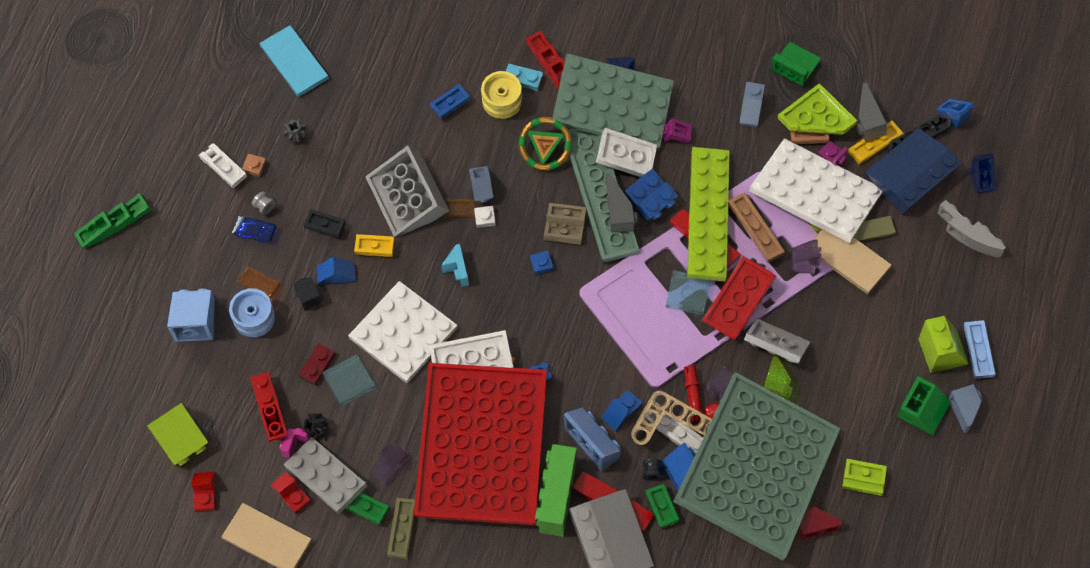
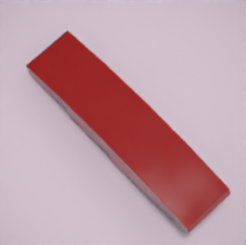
M539 31L526 38L525 42L559 90L565 61L562 57H559L553 45L548 43L542 31Z
M583 471L572 486L574 491L589 501L618 492L616 489ZM629 498L641 532H643L654 514Z

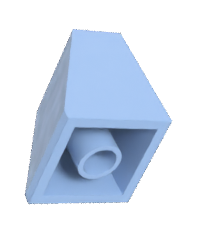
M199 289L198 291L180 290L179 292H173L167 327L175 342L214 340L215 298L211 290Z

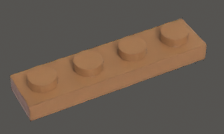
M745 192L728 200V205L767 263L784 255L785 251Z

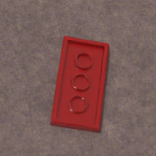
M743 256L702 319V322L736 341L777 276Z

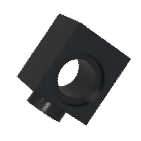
M311 276L301 278L293 284L304 311L322 303Z

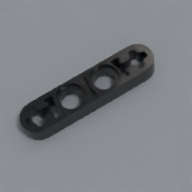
M940 114L892 140L888 145L887 153L918 128L920 130L929 129L932 132L929 136L935 139L949 130L951 119L947 115ZM939 121H940L941 123H944V122H945V123H946L945 126L942 125V124L938 126Z

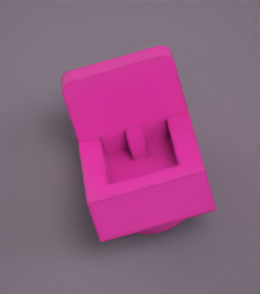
M288 429V436L282 438L280 442V449L284 457H292L297 441L306 443L309 440L308 434L303 429Z

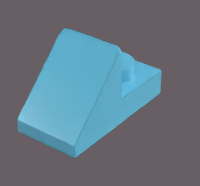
M456 244L441 265L442 273L454 271L456 281L460 280L461 287L469 285L460 244Z

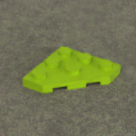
M820 84L816 85L778 114V119L790 131L843 135L857 124V120Z

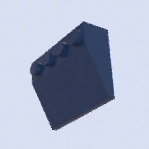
M918 128L864 174L903 215L952 174L962 162L950 149Z

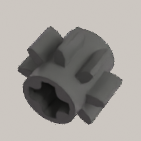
M299 119L297 121L290 120L287 125L284 124L286 130L283 132L284 137H289L290 142H300L302 137H306L304 132L306 126L305 124L301 125Z

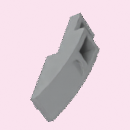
M946 200L940 204L937 213L948 223L946 231L950 235L980 253L998 258L1003 256L1006 249L1004 243L991 234L987 226L982 225L979 221L972 225L967 217H963L957 208Z

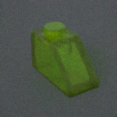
M773 355L764 388L785 399L790 398L793 389L790 386L791 378L779 358Z

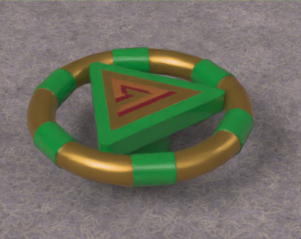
M538 117L530 121L523 128L519 136L518 146L523 160L537 170L548 171L560 167L568 159L572 150V137L568 128L558 120L552 121L553 117ZM548 123L561 130L563 134L530 130L541 124ZM528 134L541 163L531 158L526 151ZM563 137H565L564 152L561 157L549 164H545Z

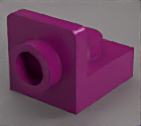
M672 118L667 124H664L663 142L674 139L688 144L691 141L692 124Z
M829 141L817 155L834 165H843L848 158V148L840 149L833 142Z

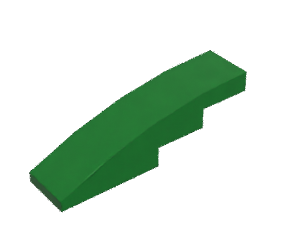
M139 193L126 204L121 202L108 213L101 212L75 232L74 235L82 248L85 249L122 230L152 208L144 195Z

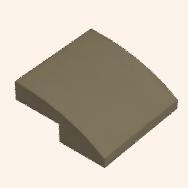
M549 203L544 240L581 245L586 207Z

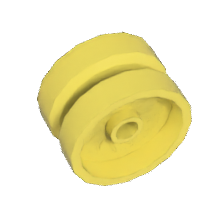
M505 71L491 73L482 82V104L484 110L490 116L505 119L518 113L522 106V87L515 75Z

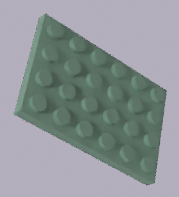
M567 54L552 121L558 120L564 123L566 127L601 136L604 128L656 144V149L659 150L674 81Z

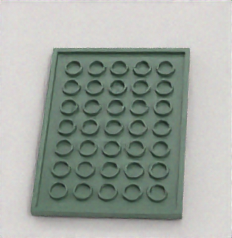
M735 372L673 502L783 561L788 554L840 428Z

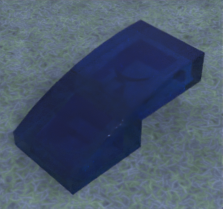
M239 216L233 234L239 237H252L255 241L271 242L277 226L267 221Z

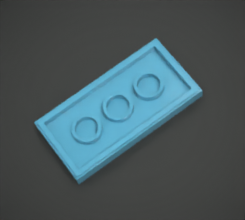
M291 26L284 28L260 43V47L298 97L329 79L326 72Z

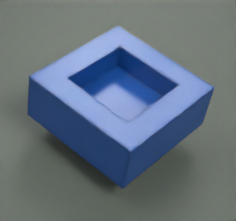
M548 251L530 255L535 275L553 270Z

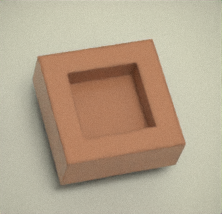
M248 154L242 170L246 174L261 177L267 162L266 158Z

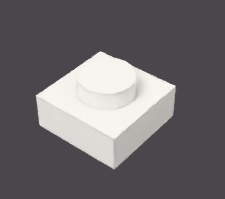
M493 206L474 208L477 228L495 226Z

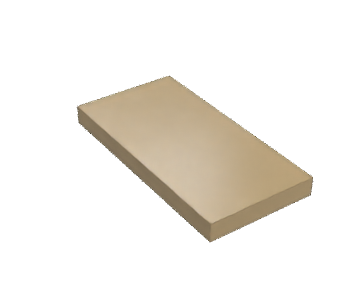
M823 229L806 248L807 251L867 295L891 268L890 263L854 237L848 243Z
M244 503L241 504L222 535L223 540L276 568H296L312 542L311 538Z

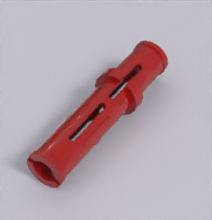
M688 365V368L684 366L686 378L684 385L688 392L689 406L702 413L699 393L700 382L697 379L696 365ZM691 416V423L698 424L700 416Z

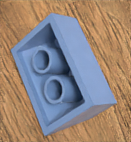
M582 407L566 412L564 414V429L601 472L620 458L621 447L615 440H610L608 432L603 426L599 427L597 425L596 419L590 411L586 412Z

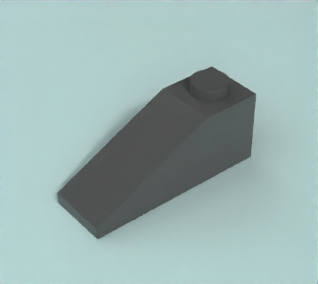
M867 82L863 83L859 124L856 125L858 134L862 135L865 141L886 135L887 123Z
M606 173L611 232L633 231L634 223H637V213L633 212L632 204L611 174Z

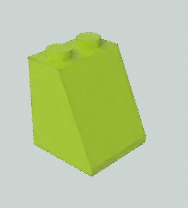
M945 316L925 320L918 339L930 373L968 365L969 363L957 329Z
M182 403L147 425L174 465L178 463L181 466L190 460L189 455L194 452L197 455L206 449L205 444L208 441Z

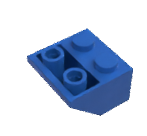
M685 442L663 460V468L677 492L695 456L694 450L691 447L688 448Z

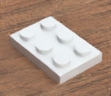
M604 128L596 163L642 177L653 168L657 145Z

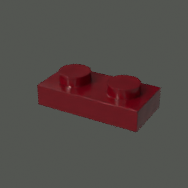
M318 343L298 374L299 378L316 386L336 355L335 351Z

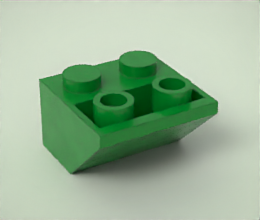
M918 376L897 417L933 435L951 402L936 385Z

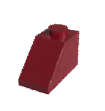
M807 506L798 532L801 540L839 531L842 522L817 507L809 508Z

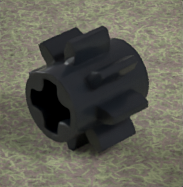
M322 413L308 414L309 419L304 420L305 431L310 433V437L324 436L323 431L328 430V420L322 416Z

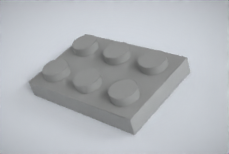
M760 319L755 320L744 339L753 346H759L771 354H777L789 362L798 364L810 344V341Z

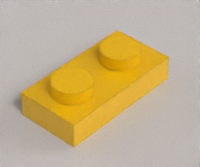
M356 234L354 253L355 255L393 257L395 239L391 236Z

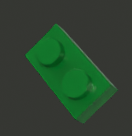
M664 484L645 490L660 529L679 522L678 515Z
M360 493L345 509L380 526L390 508L388 505Z

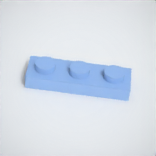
M984 320L965 322L964 330L974 379L994 377L995 370Z

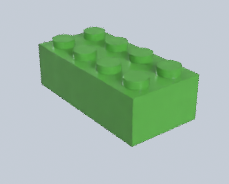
M552 444L551 451H547V467L543 472V488L540 489L539 506L541 508L537 507L535 520L536 526H539V533L563 537L577 463V451L575 447Z

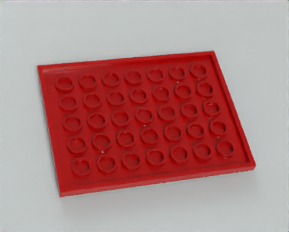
M429 363L414 518L536 525L535 517L547 370Z

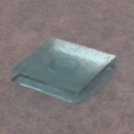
M673 270L666 307L703 315L711 280L687 278V273Z
M357 354L322 372L341 406L375 388L373 381Z

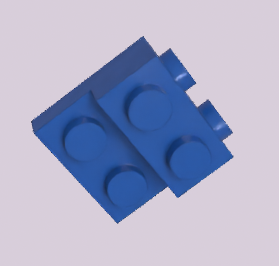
M653 168L623 192L646 221L651 218L653 220L657 219L663 214L660 210L665 206L669 209L676 203L674 199L678 196L667 182L664 183Z

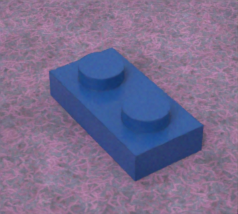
M458 84L431 102L430 108L442 120L470 100V96Z

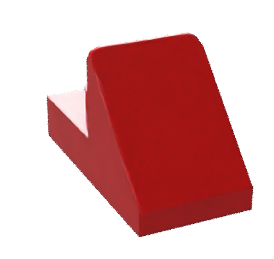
M215 472L194 473L191 487L194 490V511L215 510Z
M287 472L271 484V487L295 514L311 502L309 497L297 485L296 480Z

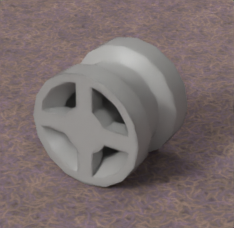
M264 191L258 193L252 201V206L258 208L262 215L270 213L276 204L275 200L269 198L268 194Z

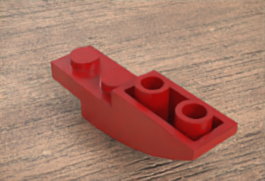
M269 371L250 377L268 441L272 442L287 437L286 425Z

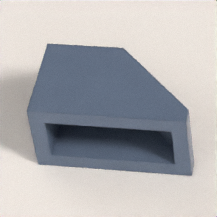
M746 82L740 125L758 127L765 85Z
M487 166L469 169L474 200L479 202L489 201L490 198H493V192Z
M974 384L951 391L948 398L964 433L969 431L982 402L981 393L978 389L976 390Z

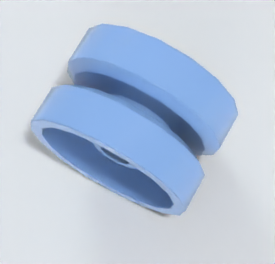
M248 288L237 293L230 302V316L240 334L256 338L265 335L273 327L276 316L270 298L265 292L259 289Z

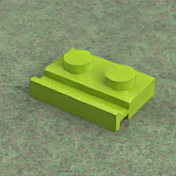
M847 459L842 488L882 496L887 466Z

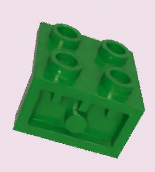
M789 42L781 55L776 53L773 57L771 70L803 87L821 58Z

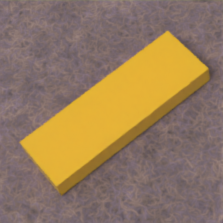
M893 121L887 123L886 135L868 141L863 139L849 148L848 153L861 165L888 147L892 140L904 133Z

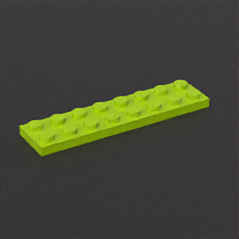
M692 147L687 278L726 281L729 150Z

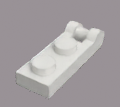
M214 143L208 147L209 149L206 152L199 154L200 159L209 165L232 188H235L247 177L246 173Z

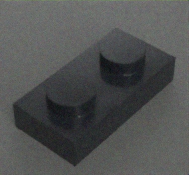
M310 209L303 226L306 229L339 239L346 221L345 219Z

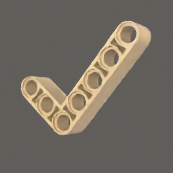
M656 391L650 397L633 427L631 436L635 443L639 445L646 444L664 413L702 435H705L712 418L664 391ZM658 395L665 396L666 401L663 405L655 403ZM675 405L683 407V412L680 415L673 414L672 410ZM649 412H653L656 415V419L652 423H648L645 420V416ZM699 415L700 422L697 425H692L690 423L691 416ZM638 430L646 432V437L643 440L636 439L635 434Z

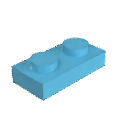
M508 64L506 72L515 75L519 79L521 87L535 91L539 90L543 79V72L513 64Z

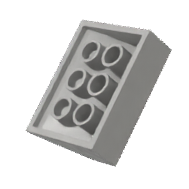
M406 146L365 176L394 237H399L429 224L449 211L420 151L411 146Z
M626 489L569 509L589 568H650L654 566Z

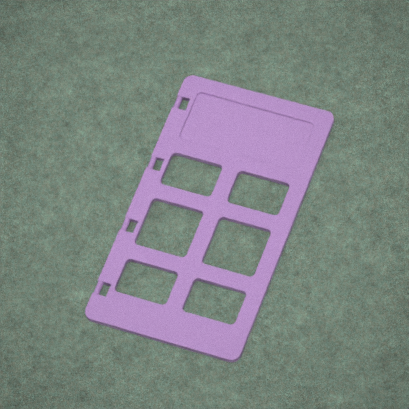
M760 172L755 173L729 190L728 200L745 192L747 197L753 201L772 224L769 229L775 238H784L807 265V268L789 281H784L770 263L766 262L752 239H749L728 215L727 235L737 246V251L741 255L727 269V273L734 269L741 258L745 256L750 260L755 258L759 264H765V269L777 276L770 286L773 291L763 297L743 330L751 326L756 319L763 318L770 311L779 307L833 270L806 250L807 246L818 235L807 221L749 191L750 186ZM674 227L639 249L640 252L638 254L625 258L580 289L581 299L647 383L653 388L661 387L674 376L683 372L684 366L688 368V365L695 364L720 347V345L730 340V338L725 336L718 341L715 336L720 332L714 330L707 336L702 335L679 307L681 303L699 291H703L713 303L721 291L715 284V280L692 278L674 292L669 293L645 265V262L663 250L668 249L687 271L688 250L680 241L685 235ZM818 268L820 273L812 277L809 272ZM770 299L774 304L765 308L762 304ZM675 364L678 368L669 373L666 369Z

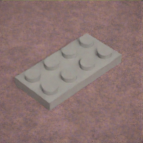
M312 437L284 464V467L338 514L367 487L362 479Z

